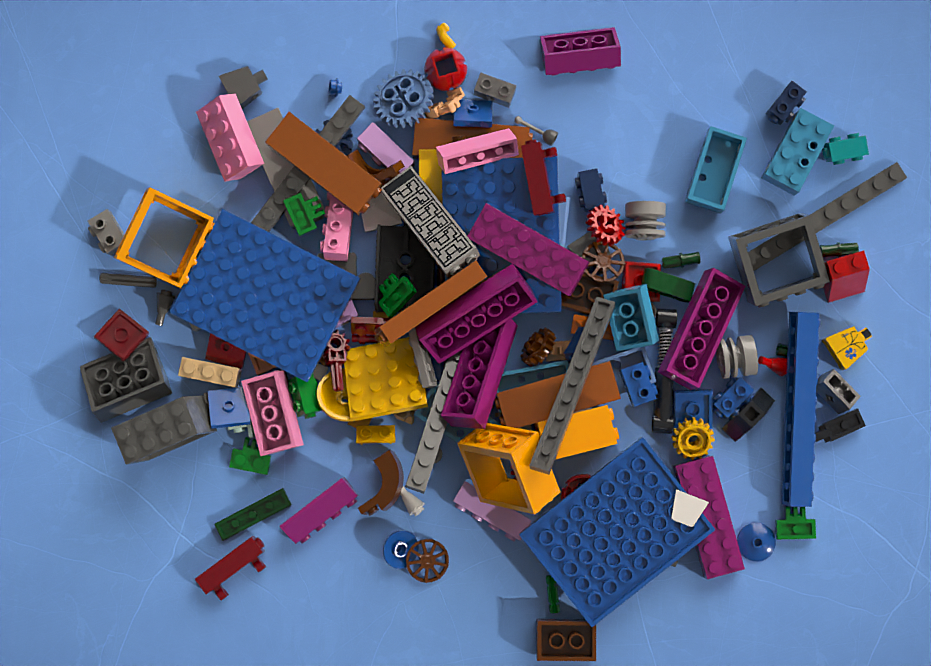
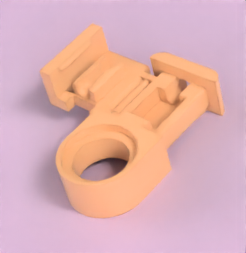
M461 87L447 91L448 98H446L447 102L444 104L441 101L433 104V106H429L430 113L424 112L426 117L434 119L440 115L455 112L456 108L461 106L459 100L465 96Z

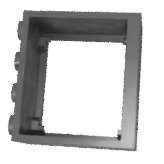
M798 213L728 236L741 282L746 286L744 292L747 302L759 308L769 305V302L773 300L777 302L786 300L788 295L794 293L795 295L804 294L806 289L812 287L813 289L822 288L825 286V283L830 282L812 219L808 214ZM799 227L802 230L812 263L813 276L762 293L761 290L759 291L746 247H748L749 243Z
M203 395L178 398L111 428L126 465L149 461L217 431L216 428L211 429L210 412Z

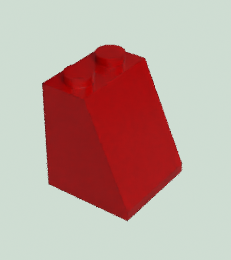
M864 250L824 262L830 281L825 283L823 287L828 303L865 292L870 268Z

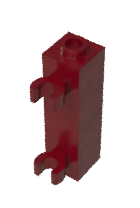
M536 139L525 141V145H521L533 214L534 216L555 213L553 204L566 202L565 194L551 195L545 158L558 156L557 148L552 147L543 150L542 143L537 142Z
M250 537L196 577V582L205 594L214 590L218 598L223 600L229 594L221 584L250 562H252L258 572L266 568V565L258 557L265 552L263 549L265 547L264 543L259 537Z

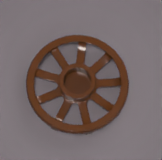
M595 241L584 250L582 258L585 259V256H589L595 259L588 266L595 265L596 269L590 274L586 268L585 273L591 279L598 282L613 281L620 276L624 269L625 261L622 250L614 244L612 246L606 244L604 253H601L598 245H603L602 241L598 243ZM594 247L598 255L596 256L588 251ZM609 247L615 250L612 254L607 255ZM618 254L621 261L611 260V258ZM611 264L621 265L620 270L617 272ZM606 269H609L615 276L607 279ZM599 270L603 271V279L594 277Z
M433 539L417 541L410 547L406 556L408 572L413 578L424 583L440 579L449 566L447 550L440 542ZM424 542L433 543L430 552H427ZM421 544L423 554L418 553L414 548ZM438 545L442 549V552L433 555V552L436 546ZM411 552L417 555L419 560L409 561ZM445 555V563L436 561V558ZM420 564V567L413 573L410 565ZM434 565H440L444 567L442 571L438 573L434 568ZM423 568L425 569L424 579L416 576ZM429 569H432L436 576L428 579Z

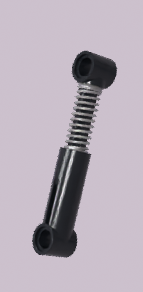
M657 308L656 328L659 329L658 333L660 335L658 337H660V342L658 344L660 345H658L659 349H657L659 351L657 356L659 362L657 364L659 365L655 368L656 382L654 384L658 394L655 395L656 399L654 400L652 433L672 434L674 381L658 373V370L672 342L671 339H673L671 337L673 334L671 333L677 325L676 309Z

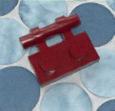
M351 317L352 342H359V344H365V342L378 343L374 336L376 334L374 330L390 320V318Z

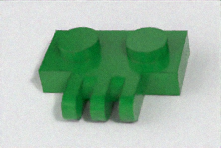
M300 192L283 200L299 236L316 229L317 226L313 219L325 214L324 210H320L317 213L315 209L322 207L321 203L314 206L312 202L318 200V196L305 201Z
M391 273L389 279H386L384 284L379 286L384 297L378 303L386 315L393 318L417 291L407 277H402L398 280Z
M245 437L243 450L233 448L229 467L268 475L271 456H260L259 449L256 447V439H253L251 446H249L250 438Z
M785 506V520H775L776 539H816L815 519H806L805 507H800V514H798L797 507H792V514H790V507Z

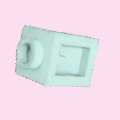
M251 418L250 425L228 427V430H233L234 433L244 432L247 427L249 438H255Z

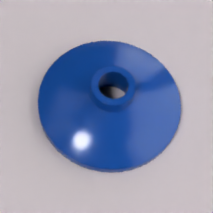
M750 523L744 526L737 537L740 553L751 561L767 559L771 556L776 546L774 533L768 526L762 523ZM756 539L761 541L759 546H756L754 543Z
M405 530L392 533L385 541L383 547V556L386 563L396 569L406 568V556L410 547L417 542L416 537ZM417 545L414 550L418 552L419 546ZM411 552L409 561H414L417 555Z

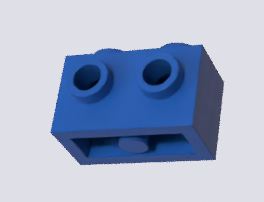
M641 362L619 370L632 407L656 399L655 395L658 392L655 384L650 382L649 376H651L648 365L644 366V363Z

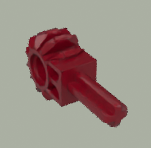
M338 329L332 334L322 355L325 367H330L332 390L335 392L343 391L344 389L342 366L346 362V351L350 350V346L347 345L350 339H344L345 333L340 335ZM330 343H335L337 348H333Z

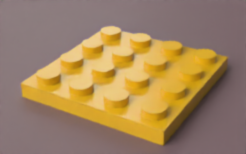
M409 337L397 339L387 346L376 343L350 348L349 351H346L347 356L344 367L351 421L428 407L426 388H423L419 382V371L414 363L415 355L413 348L409 344Z

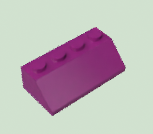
M615 27L540 36L543 66L546 75L576 73L586 70L595 71L596 69L603 68L612 69L621 66V46Z
M343 477L281 524L280 528L295 544L299 541L303 544L311 537L309 533L313 530L320 531L326 526V520L330 517L334 520L342 514L340 510L344 506L349 508L357 502L355 498L359 495L346 478Z

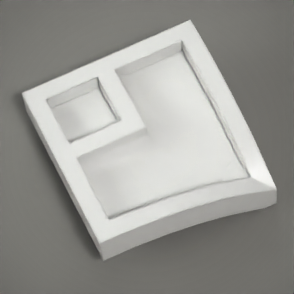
M382 192L376 199L373 197L369 202L370 207L364 214L361 213L365 233L376 231L378 224L381 226L402 224L401 217Z

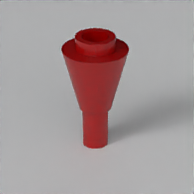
M763 356L758 358L759 364L766 365L777 375L784 376L787 374V358H766Z

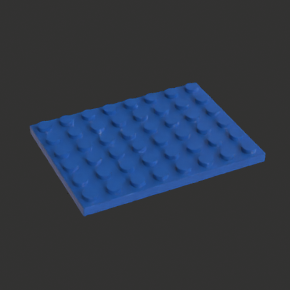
M523 157L502 158L498 161L445 174L442 170L443 206L467 236L487 203L560 245L559 204H553L555 213L534 216ZM558 157L545 158L551 195H558ZM471 240L480 254L476 261L487 275L485 279L512 264ZM514 265L531 287L538 301L521 313L562 312L561 291Z
M222 209L196 259L197 264L192 267L188 275V283L183 285L169 313L309 382L361 278Z
M641 437L521 531L519 535L590 626L593 627L714 532L715 528L703 513L693 527L672 519L676 490L684 493L686 491L646 440Z

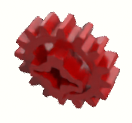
M602 205L593 208L586 216L588 220L585 223L590 226L587 228V231H592L591 237H596L597 243L602 241L603 246L606 244L612 246L614 243H618L625 235L623 231L626 227L622 226L624 220L619 219L620 214L616 215L614 208L609 210L608 205L604 208Z

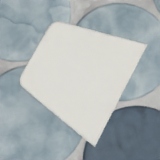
M676 490L672 519L693 527L709 502Z

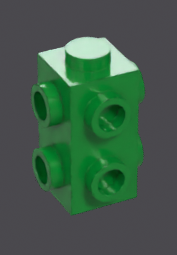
M312 374L309 382L296 376L288 380V389L292 394L293 409L297 417L304 416L305 419L316 417V413L322 411L317 401L318 384L314 375Z

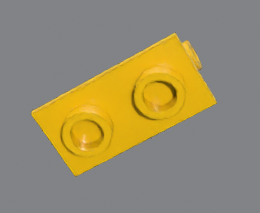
M395 425L356 426V444H392L396 441Z

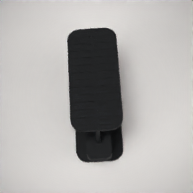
M405 222L404 226H381L378 224L375 265V312H384L378 303L384 297L379 286L384 284V281L389 279V275L392 273L398 280H400L403 274L409 275L411 278L410 282L417 291L398 311L400 313L434 289L435 261ZM404 255L411 257V262L407 265L400 262L401 257Z

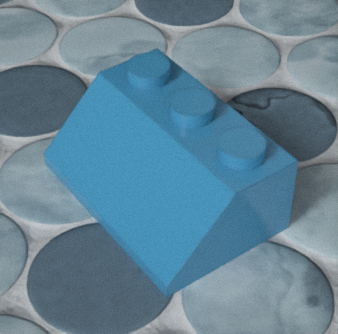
M647 284L628 287L603 295L604 299L615 302V308L609 321L616 351L649 346L659 341Z

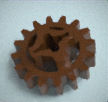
M546 327L544 329L540 328L538 333L535 331L529 337V340L525 342L521 350L523 352L520 355L522 361L530 367L533 365L537 366L538 362L542 363L553 350L556 339L555 333Z

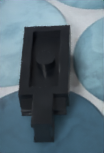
M856 408L823 423L818 427L820 431L815 433V442L824 439L825 443L831 442L865 427L866 425L859 409Z

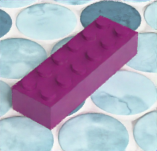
M487 203L467 236L470 240L568 296H571L590 263Z
M511 264L417 325L415 330L421 343L440 364L538 301L526 280L514 264Z
M715 268L705 270L658 373L689 390L700 388L746 286Z
M512 318L462 350L441 413V417L450 426L485 429L518 327Z
M707 456L674 465L673 469L676 480L686 493L709 502L702 513L715 528V531L695 546L704 578L711 579L744 570L745 567L714 457Z

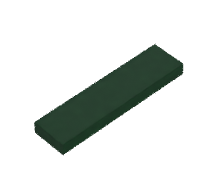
M281 488L218 521L214 525L222 541L292 504L284 488Z

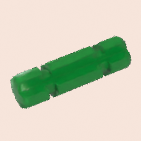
M551 575L546 576V583L548 584L550 613H559L560 605L558 604L557 582Z

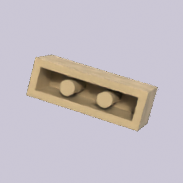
M182 357L178 376L238 388L242 369Z

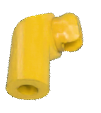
M446 23L437 26L436 31L443 45L448 48H454L456 44L446 33L450 29Z

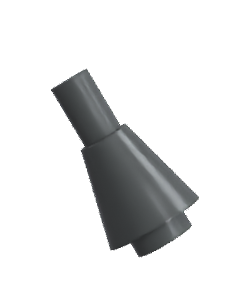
M161 290V293L157 292L158 314L155 322L156 325L163 326L165 314H167L175 299L171 291Z

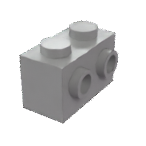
M106 209L88 220L90 225L88 229L92 236H97L100 241L98 246L101 251L111 256L116 253L125 234L112 212Z

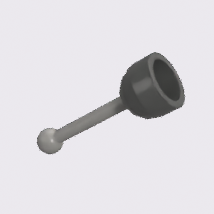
M520 116L515 118V123H521L540 133L546 144L550 146L554 144L558 132L552 129L542 131L523 121Z

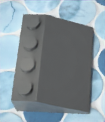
M151 337L144 339L124 362L111 353L80 366L92 413L100 423L172 394L167 375Z

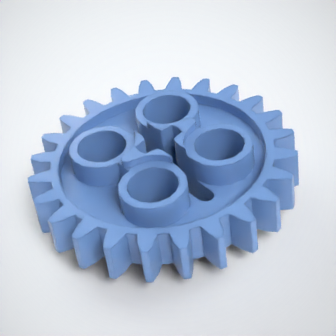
M404 69L401 74L395 71L394 77L390 74L388 75V81L382 79L383 86L377 85L380 91L374 92L377 98L373 99L375 103L373 107L383 123L386 122L388 126L393 124L395 128H398L400 124L402 128H405L406 123H408L412 127L413 121L419 123V117L426 118L423 114L424 112L430 113L428 106H433L431 100L434 99L432 94L434 90L429 80L424 75L421 76L418 71L415 74L412 69L409 70L408 74ZM396 87H399V89L403 93L404 97L406 98V100L412 108L411 111L407 109L406 105L395 89Z

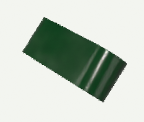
M650 268L644 269L641 285L647 284V289L650 292L690 303L695 288V283Z

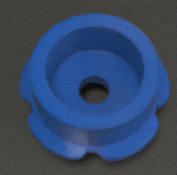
M338 78L329 81V95L337 97L342 92V82H339Z

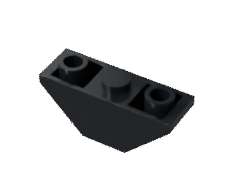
M760 387L751 400L739 409L740 411L721 429L736 442L757 424L775 400Z

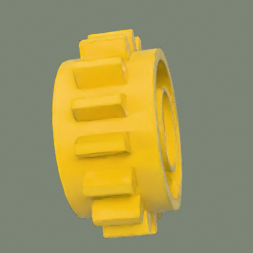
M692 417V420L685 418V422H679V427L673 429L675 435L671 436L673 441H676L673 443V447L677 448L678 454L683 453L682 455L685 459L687 457H690L691 460H694V457L701 459L702 455H708L707 451L713 448L711 442H714L715 439L711 435L714 432L712 429H709L708 423L704 424L701 418L699 421L695 417ZM691 436H698L695 441H688Z

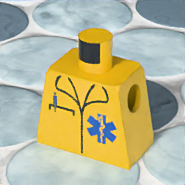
M853 326L822 339V342L840 370H846L868 350L865 341L871 338L872 335L866 327L857 332Z

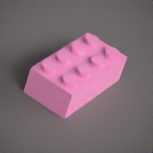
M236 94L219 95L196 111L224 182L241 179L264 164Z
M274 371L241 381L260 456L303 446L285 371Z

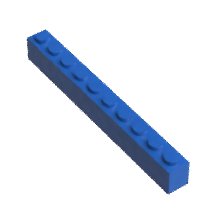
M789 312L782 505L790 507H812L814 498L812 482L814 481L813 463L815 461L814 443L816 441L814 432L817 421L815 406L817 404L816 386L818 384L817 366L819 364L818 346L820 344L818 331L820 318L819 313Z

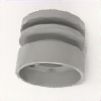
M657 201L626 203L625 217L634 219V221L625 224L626 228L632 229L625 231V237L645 241L665 237V231L658 229L665 228L666 224L658 222L657 219L666 216V204Z
M752 335L738 336L736 345L732 338H727L726 342L724 339H721L716 350V360L722 378L727 379L730 377V374L733 378L737 377L738 368H740L743 376L757 375L758 357Z

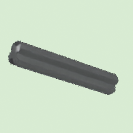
M101 273L99 279L102 284L155 288L157 285V278L147 276Z

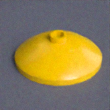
M342 368L343 391L335 392L332 390L331 372H329L319 382L317 401L322 411L329 417L338 421H351L349 403L342 402L343 399L348 401L345 368Z

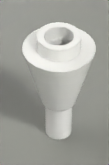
M403 486L400 495L409 515H419L424 510L423 506L425 503L408 492Z

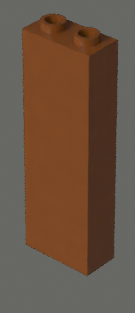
M291 112L287 113L265 141L268 146L358 216L360 213L364 214L370 207V200L373 197L376 199L382 192L381 182Z
M418 118L419 123L415 122L412 157L419 159V149H436L438 146L453 143L452 137L467 135L469 139L509 128L517 138L518 155L510 158H522L521 145H525V141L532 140L533 133H529L530 127L492 124L491 128L453 126V120Z
M474 261L375 329L376 334L374 336L380 345L384 344V346L393 343L485 279L487 275L478 262Z
M610 361L591 367L574 412L621 399ZM566 374L496 393L497 397L494 401L496 408L501 409L502 416L499 417L501 425L520 428L548 420Z

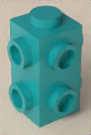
M859 133L847 135V139L841 140V137L829 138V142L825 143L824 148H822L824 159H826V162H833V165L845 163L844 159L849 158L852 161L862 160L864 155H869L866 136H859Z

